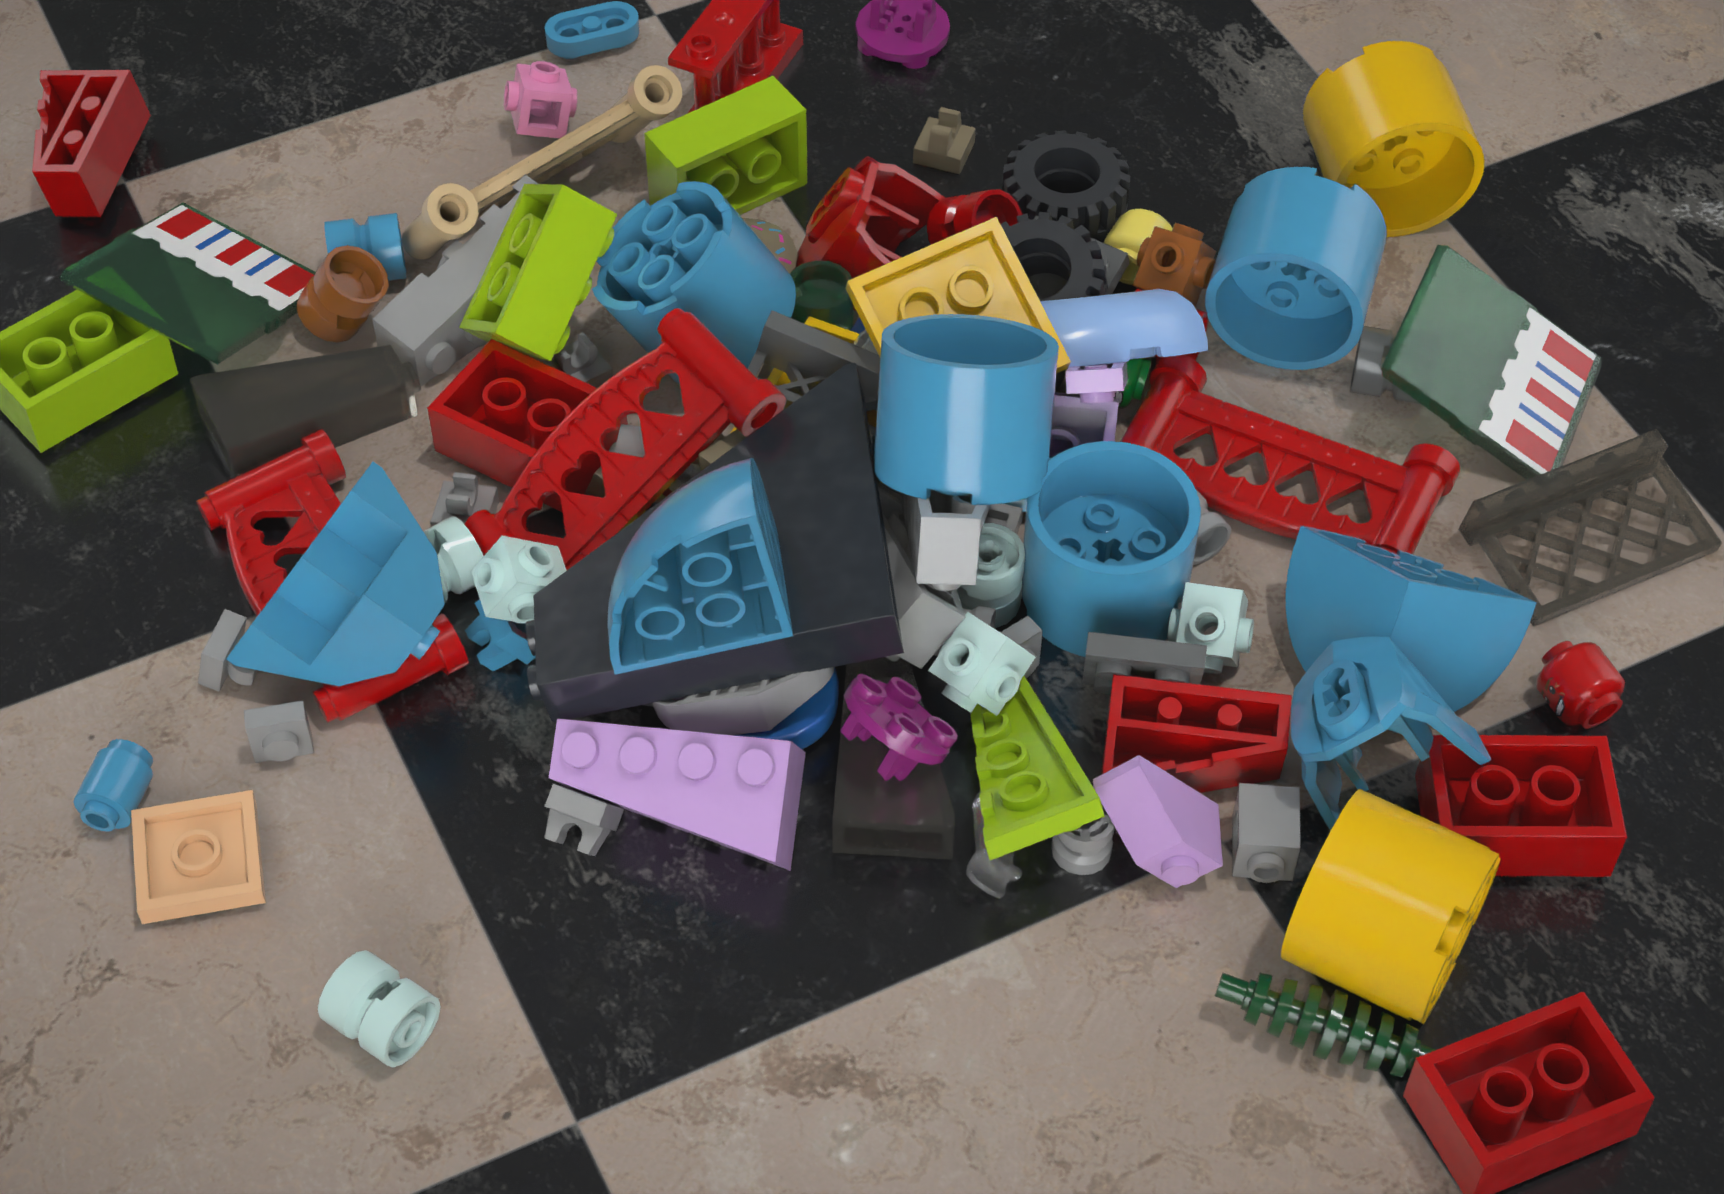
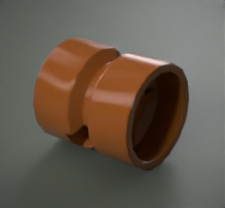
M348 245L336 247L328 253L315 275L300 293L297 301L298 316L303 325L313 335L330 342L348 341L358 333L368 319L369 314L374 311L385 296L389 286L388 275L382 263L362 248Z

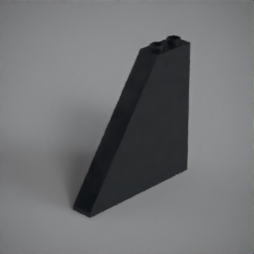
M856 363L842 366L533 595L534 620L526 621V635L530 651L533 656H536V665H531L527 668L528 683L534 701L543 700L552 723L557 722V719L568 720L760 682L767 679L785 677L806 671L811 672L904 653L878 479L874 473V453L866 401ZM753 458L760 472L778 532L793 636L615 675L610 660L608 606L611 586L619 562L631 539L643 522L666 499L682 487L715 469Z

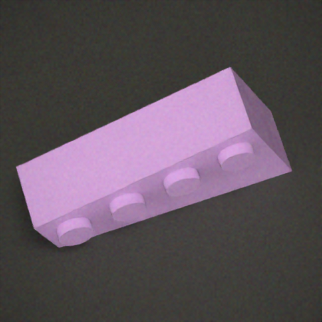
M557 719L549 771L550 779L567 788L791 871L806 753L793 742Z

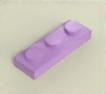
M1127 362L1068 367L1065 371L1067 394L1079 393L1080 403L1114 401L1115 393L1117 391H1124L1128 380Z

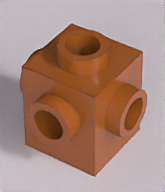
M1178 223L1174 224L1172 231L1155 226L1151 237H1147L1140 246L1137 255L1139 270L1133 286L1144 291L1153 289L1174 291L1196 307L1202 289H1207L1216 262L1214 259L1216 250L1202 242L1204 233Z

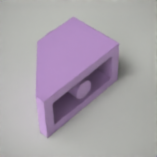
M1140 755L1093 779V788L1100 797L1101 804L1137 866L1175 888L1193 883L1199 877L1223 866L1219 805Z

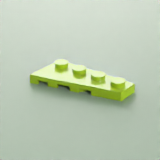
M1025 676L1021 679L1015 695L1005 703L997 716L977 703L971 712V721L977 757H975L976 769L980 781V807L984 819L983 836L990 861L1063 832L1074 831L1084 824L1105 817L1100 797Z

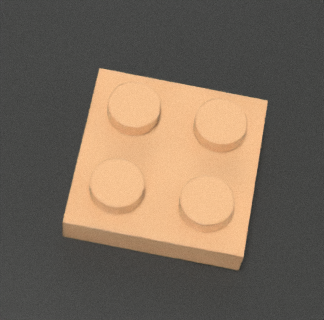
M253 790L131 810L137 913L142 924L266 903L257 803Z

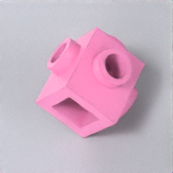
M536 61L531 65L517 64L514 81H507L504 90V110L511 112L516 133L559 139L566 135L569 117L575 116L577 107V89L571 88L566 70L545 61Z

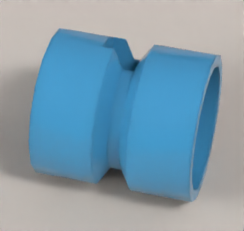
M397 213L368 216L364 225H359L353 218L324 222L328 253L336 247L346 245L359 247L371 253L382 263L388 275V281L407 278Z

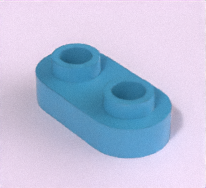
M612 1L556 14L545 25L547 48L556 56L574 59L592 53L624 47L635 41L639 35L638 12L628 3Z

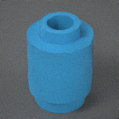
M115 739L109 742L107 748L100 749L97 752L73 801L84 823L96 830L105 832L126 828L130 825L132 821L131 810L138 809L153 778V771L151 769L153 757L145 748L128 740Z

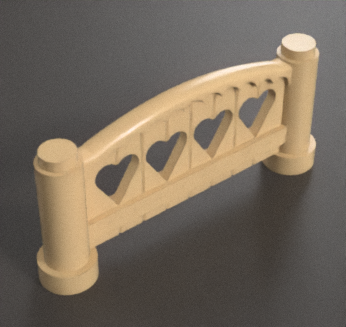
M659 65L645 67L631 80L628 92L608 111L470 191L454 183L438 186L425 199L422 212L404 230L402 244L405 251L416 259H428L449 240H455L464 236L475 225L479 217L493 204L499 208L507 204L516 195L512 186L525 174L538 184H541L610 141L617 143L630 141L650 122L667 117L678 107L682 98V87L679 79L666 67Z

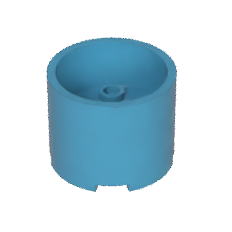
M1285 167L1275 169L1257 176L1245 185L1244 192L1239 196L1231 211L1206 290L1205 308L1207 316L1219 337L1241 355L1255 362L1275 368L1307 370L1323 367L1342 359L1356 346L1363 331L1386 244L1387 231L1385 220L1375 201L1356 184L1349 189L1333 180L1316 176L1317 168Z
M683 182L678 184L677 193L669 195L651 206L645 199L642 200L613 227V241L606 253L598 257L596 261L601 267L597 286L592 288L595 297L647 353L655 350L662 343L661 335L657 331L662 318L673 309L681 308L685 312L693 313L748 369L758 348L764 325L771 311L773 310L789 318L792 316L796 300V288L792 276L714 186L704 182ZM676 373L668 374L676 383L680 384Z
M936 314L917 316L897 321L886 327L881 339L874 450V473L876 477L896 491L925 500L931 496V490L953 496L970 495L971 505L1014 502L1040 492L1042 479L1048 471L1059 349L1057 341L1046 332L1035 327L1007 319L980 315Z
M1100 441L1078 445L1059 453L1048 461V471L1042 479L1041 491L1027 498L1023 542L1025 562L1022 577V598L1027 608V616L1043 630L1042 636L1065 651L1083 657L1086 655L1088 632L1163 641L1168 639V626L1172 609L1182 608L1185 583H1190L1201 518L1200 500L1197 491L1184 471L1170 459L1154 450L1131 443Z

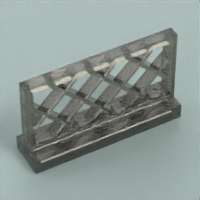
M1657 429L1474 500L1458 529L1469 547L1477 543L1480 544L1509 590L1537 602L1530 621L1532 626L1551 620L1714 553L1722 544L1715 531L1662 457L1668 445ZM1654 477L1666 494L1664 504L1636 495L1638 483ZM1603 498L1623 505L1619 522L1590 513L1593 501ZM1635 509L1661 518L1657 535L1629 526L1631 510ZM1557 516L1578 523L1574 540L1544 531L1547 519ZM1669 521L1689 527L1698 542L1687 546L1667 539L1666 534ZM1537 523L1536 528L1531 527V525H1534V524ZM1586 526L1615 536L1611 553L1582 544ZM1510 534L1531 541L1528 559L1507 553L1498 539ZM1624 539L1653 549L1650 562L1640 564L1620 557ZM1540 545L1570 555L1565 572L1536 563ZM1578 558L1607 567L1605 579L1594 583L1574 576ZM1616 571L1622 572L1618 575H1615ZM1531 577L1561 586L1559 598L1541 605L1529 587ZM1570 590L1576 591L1574 593L1569 594Z

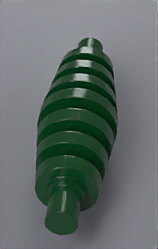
M1261 972L1258 974L1256 981L1250 979L1249 982L1222 973L1215 992V997L1240 1005V1009L1245 1011L1243 1020L1256 1026L1261 1013L1270 1016L1266 1032L1279 1038L1285 1022L1294 1025L1290 1044L1301 1050L1307 1041L1310 1031L1317 1033L1313 1056L1324 1060L1327 1059L1334 1041L1337 1040L1342 1042L1338 1063L1351 1066L1359 1049L1366 1051L1363 1069L1376 1072L1383 1058L1391 1060L1388 1074L1403 1077L1407 1069L1412 1070L1417 1057L1437 1050L1421 1044V1040L1417 1039L1418 1029L1407 1023L1404 1024L1399 1036L1393 1034L1395 1017L1383 1011L1379 1015L1375 1027L1368 1025L1371 1005L1361 1000L1357 1001L1350 1018L1343 1016L1348 994L1336 989L1326 1009L1319 1007L1323 986L1309 984L1301 1001L1294 998L1298 981L1284 978L1279 992L1269 989L1273 975Z

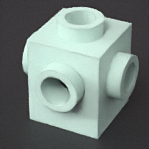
M501 536L471 570L486 617L526 624V621L534 620L533 595L567 570L558 546Z
M1186 582L1182 608H1173L1170 615L1168 641L1206 645L1207 652L1204 669L1206 673H1222L1223 665L1238 667L1240 652H1250L1254 630V619L1246 618L1248 599L1244 591ZM1213 626L1218 627L1214 633L1210 635H1204L1205 631L1208 628Z
M967 612L965 618L957 626L951 637L941 646L938 657L928 671L948 683L941 694L971 713L978 703L997 716L1005 703L1017 692L1021 679L1036 657L1004 634Z

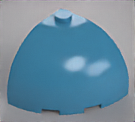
M753 458L715 469L676 491L643 522L631 539L619 562L611 586L608 606L610 660L615 675L793 636L778 532L760 472Z
M1301 526L1293 548L1287 574L1286 618L1294 651L1305 672L1333 641L1371 636L1390 637L1455 712L1485 692L1498 679L1516 654L1526 634L1537 602L1482 578L1474 577L1472 579L1456 572L1444 570V564L1401 550H1398L1397 554L1388 550L1365 544V540Z

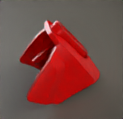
M869 156L865 157L854 169L849 167L842 173L814 210L806 228V236L797 253L796 270L794 272L797 284L807 293L856 311L845 289L847 281L902 258L894 253L899 243L910 238L927 225L929 213L934 205L945 197L900 167L893 164L879 163Z

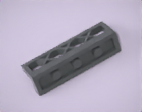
M773 310L771 311L748 370L756 378L764 364L786 372L791 383L776 386L786 397L784 409L842 366L856 363L867 411H877L880 357L878 354ZM869 425L872 446L875 447L876 427Z

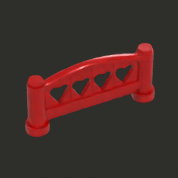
M681 308L673 309L662 318L657 328L658 333L661 335L662 343L655 350L640 357L609 378L562 420L528 462L505 499L502 508L496 514H491L486 509L479 510L471 515L464 525L478 543L483 556L501 536L558 546L566 570H568L639 518L671 483L699 457L698 454L704 451L731 423L745 437H748L783 411L786 404L785 395L770 380H758L693 313L685 312ZM676 373L679 377L685 414L683 416L646 411L643 406L645 396L650 391L659 389L660 381L665 375ZM633 413L638 414L645 455L638 457L606 451L604 447L606 436L614 430H620L621 421L625 416ZM590 454H598L600 457L605 496L603 498L568 492L565 488L567 476L573 471L581 470L582 461ZM551 494H558L561 498L566 532L564 538L532 533L526 528L528 516L534 511L542 510L545 498Z
M1187 355L1159 358L1150 374L1151 388L1120 441L1146 447L1170 459L1189 477L1195 489L1206 499L1208 507L1237 521L1294 540L1297 539L1301 526L1321 529L1365 540V544L1376 546L1397 554L1398 550L1414 554L1440 497L1451 492L1460 473V464L1455 456L1446 449L1434 444L1423 443L1413 446L1409 450L1403 465H1399L1203 394L1201 392L1207 383L1206 372L1197 361ZM1207 433L1212 437L1217 462L1212 466H1202L1194 458L1185 459L1178 457L1174 450ZM1258 452L1262 454L1268 481L1262 485H1253L1243 476H1229L1224 469ZM1305 471H1310L1313 474L1319 500L1314 504H1305L1300 502L1295 495L1283 496L1279 494L1275 487ZM1359 489L1364 492L1371 520L1366 523H1356L1348 515H1334L1330 513L1326 506Z
M323 429L301 438L303 446L204 492L205 497L196 500L198 508L210 530L219 526L222 529L226 528L229 550L237 578L256 616L259 615L287 577L286 569L276 565L279 558L287 554H304L341 505L330 485L345 479L346 472L333 443ZM266 517H299L283 541L273 546L263 544L264 533L253 528L258 520ZM444 614L436 617L432 625L440 630V633L420 660L410 653L395 673L342 686L320 683L321 687L312 691V695L327 723L337 718L339 721H342L441 670L446 675H449L469 664L467 654L448 618Z

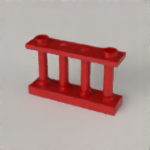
M712 0L668 56V65L693 73L695 104L688 113L768 77L774 76L778 79L802 47L803 30L780 23V0Z

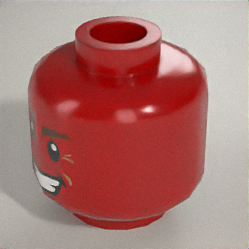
M1563 641L1552 647L1542 657L1544 667L1537 676L1536 687L1564 724L1570 726L1581 724L1585 729H1589L1608 720L1622 706L1623 701L1620 699V696L1625 687L1624 678L1597 644L1582 642L1573 645L1571 641Z

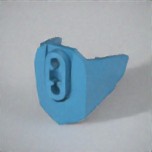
M1371 636L1333 641L1311 665L1294 688L1291 705L1292 742L1302 759V780L1330 831L1340 815L1338 803L1342 780L1337 763L1357 789L1369 790L1363 775L1356 768L1363 755L1358 745L1387 729L1402 734L1421 761L1430 758L1429 751L1433 742L1432 730L1427 723L1479 765L1491 761V757L1476 729L1454 713L1390 637Z

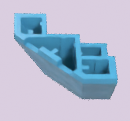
M374 461L370 464L226 660L238 667L342 686L395 673L410 653L419 660L440 633V630L435 628L432 623L445 605L436 550L382 467Z

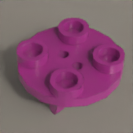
M872 0L859 11L856 20L855 31L858 38V49L867 56H876L886 61L899 62L912 69L922 68L929 63V57L937 54L947 44L950 34V22L947 13L935 0Z
M858 674L845 691L844 698L851 714L842 727L841 733L849 741L853 740L856 736L862 741H866L873 735L890 749L877 770L886 781L893 776L898 781L904 780L919 762L929 765L942 763L948 755L951 746L957 740L958 735L947 722L932 716L918 704L921 699L920 693L901 678L892 677L886 684L867 675Z

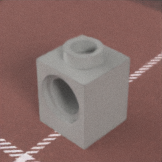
M1239 783L1232 815V877L1251 878L1263 883L1278 880L1293 881L1300 852V787Z

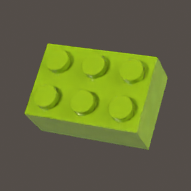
M774 76L644 133L650 206L669 195L677 193L676 190L679 183L696 181L714 186L736 212L742 215L807 184L806 109Z
M524 184L459 328L486 342L493 339L534 359L551 361L554 354H558L563 349L569 338L570 326L568 323L575 307L583 303L592 286L590 274L598 257L606 253L613 241L614 229L612 225L617 217V213L563 184Z
M109 273L0 332V410L40 453L178 375L166 329Z

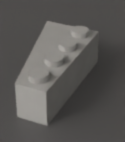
M526 174L512 186L516 195L505 206L499 208L493 204L479 217L483 226L468 241L462 244L455 240L442 252L443 257L437 266V270L428 277L420 273L372 319L379 355L419 387L438 374L446 372L458 360L477 347L487 343L460 329L459 326L524 184H538Z

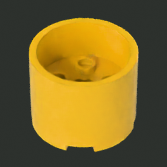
M1407 41L1379 42L1362 47L1363 55L1348 61L1334 72L1327 68L1317 78L1307 94L1303 108V120L1324 178L1338 182L1349 189L1354 184L1362 188L1381 210L1386 224L1387 237H1398L1431 228L1446 220L1463 207L1480 184L1485 161L1482 148L1452 78L1443 63L1435 57L1433 50Z
M1358 789L1349 799L1332 827L1305 882L1285 933L1281 948V959L1409 1021L1414 1019L1424 1024L1455 968V961L1463 948L1472 925L1476 923L1493 883L1501 858L1498 857V853L1491 851L1487 846L1369 792Z

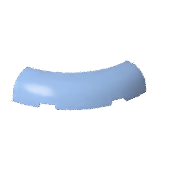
M1153 289L1040 301L1071 361L1069 367L1127 362L1130 359L1148 358L1155 355L1169 357L1208 351V340L1203 319L1190 301L1174 291Z

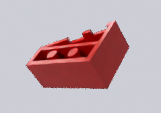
M40 70L39 80L43 86V97L38 100L37 111L41 117L40 129L35 130L32 172L55 216L101 217L151 114L130 70Z
M1113 674L1101 775L1140 755L1199 793L1237 787L1239 783L1254 784L1280 779L1288 750L1292 695Z

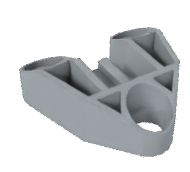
M834 667L689 695L676 702L659 701L652 704L658 718L671 730L722 735L770 731L821 690L834 673Z

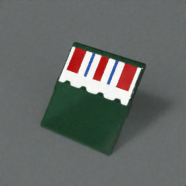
M183 202L136 229L132 228L114 238L112 243L65 268L59 278L62 282L218 365L264 334H270L284 325L287 319L297 314V301L300 293L316 272Z
M1437 245L1385 358L1381 371L1385 379L1450 425L1451 429L1472 444H1477L1541 491L1553 492L1601 369L1602 360L1600 356L1539 313L1536 307L1514 291L1510 292L1449 246Z

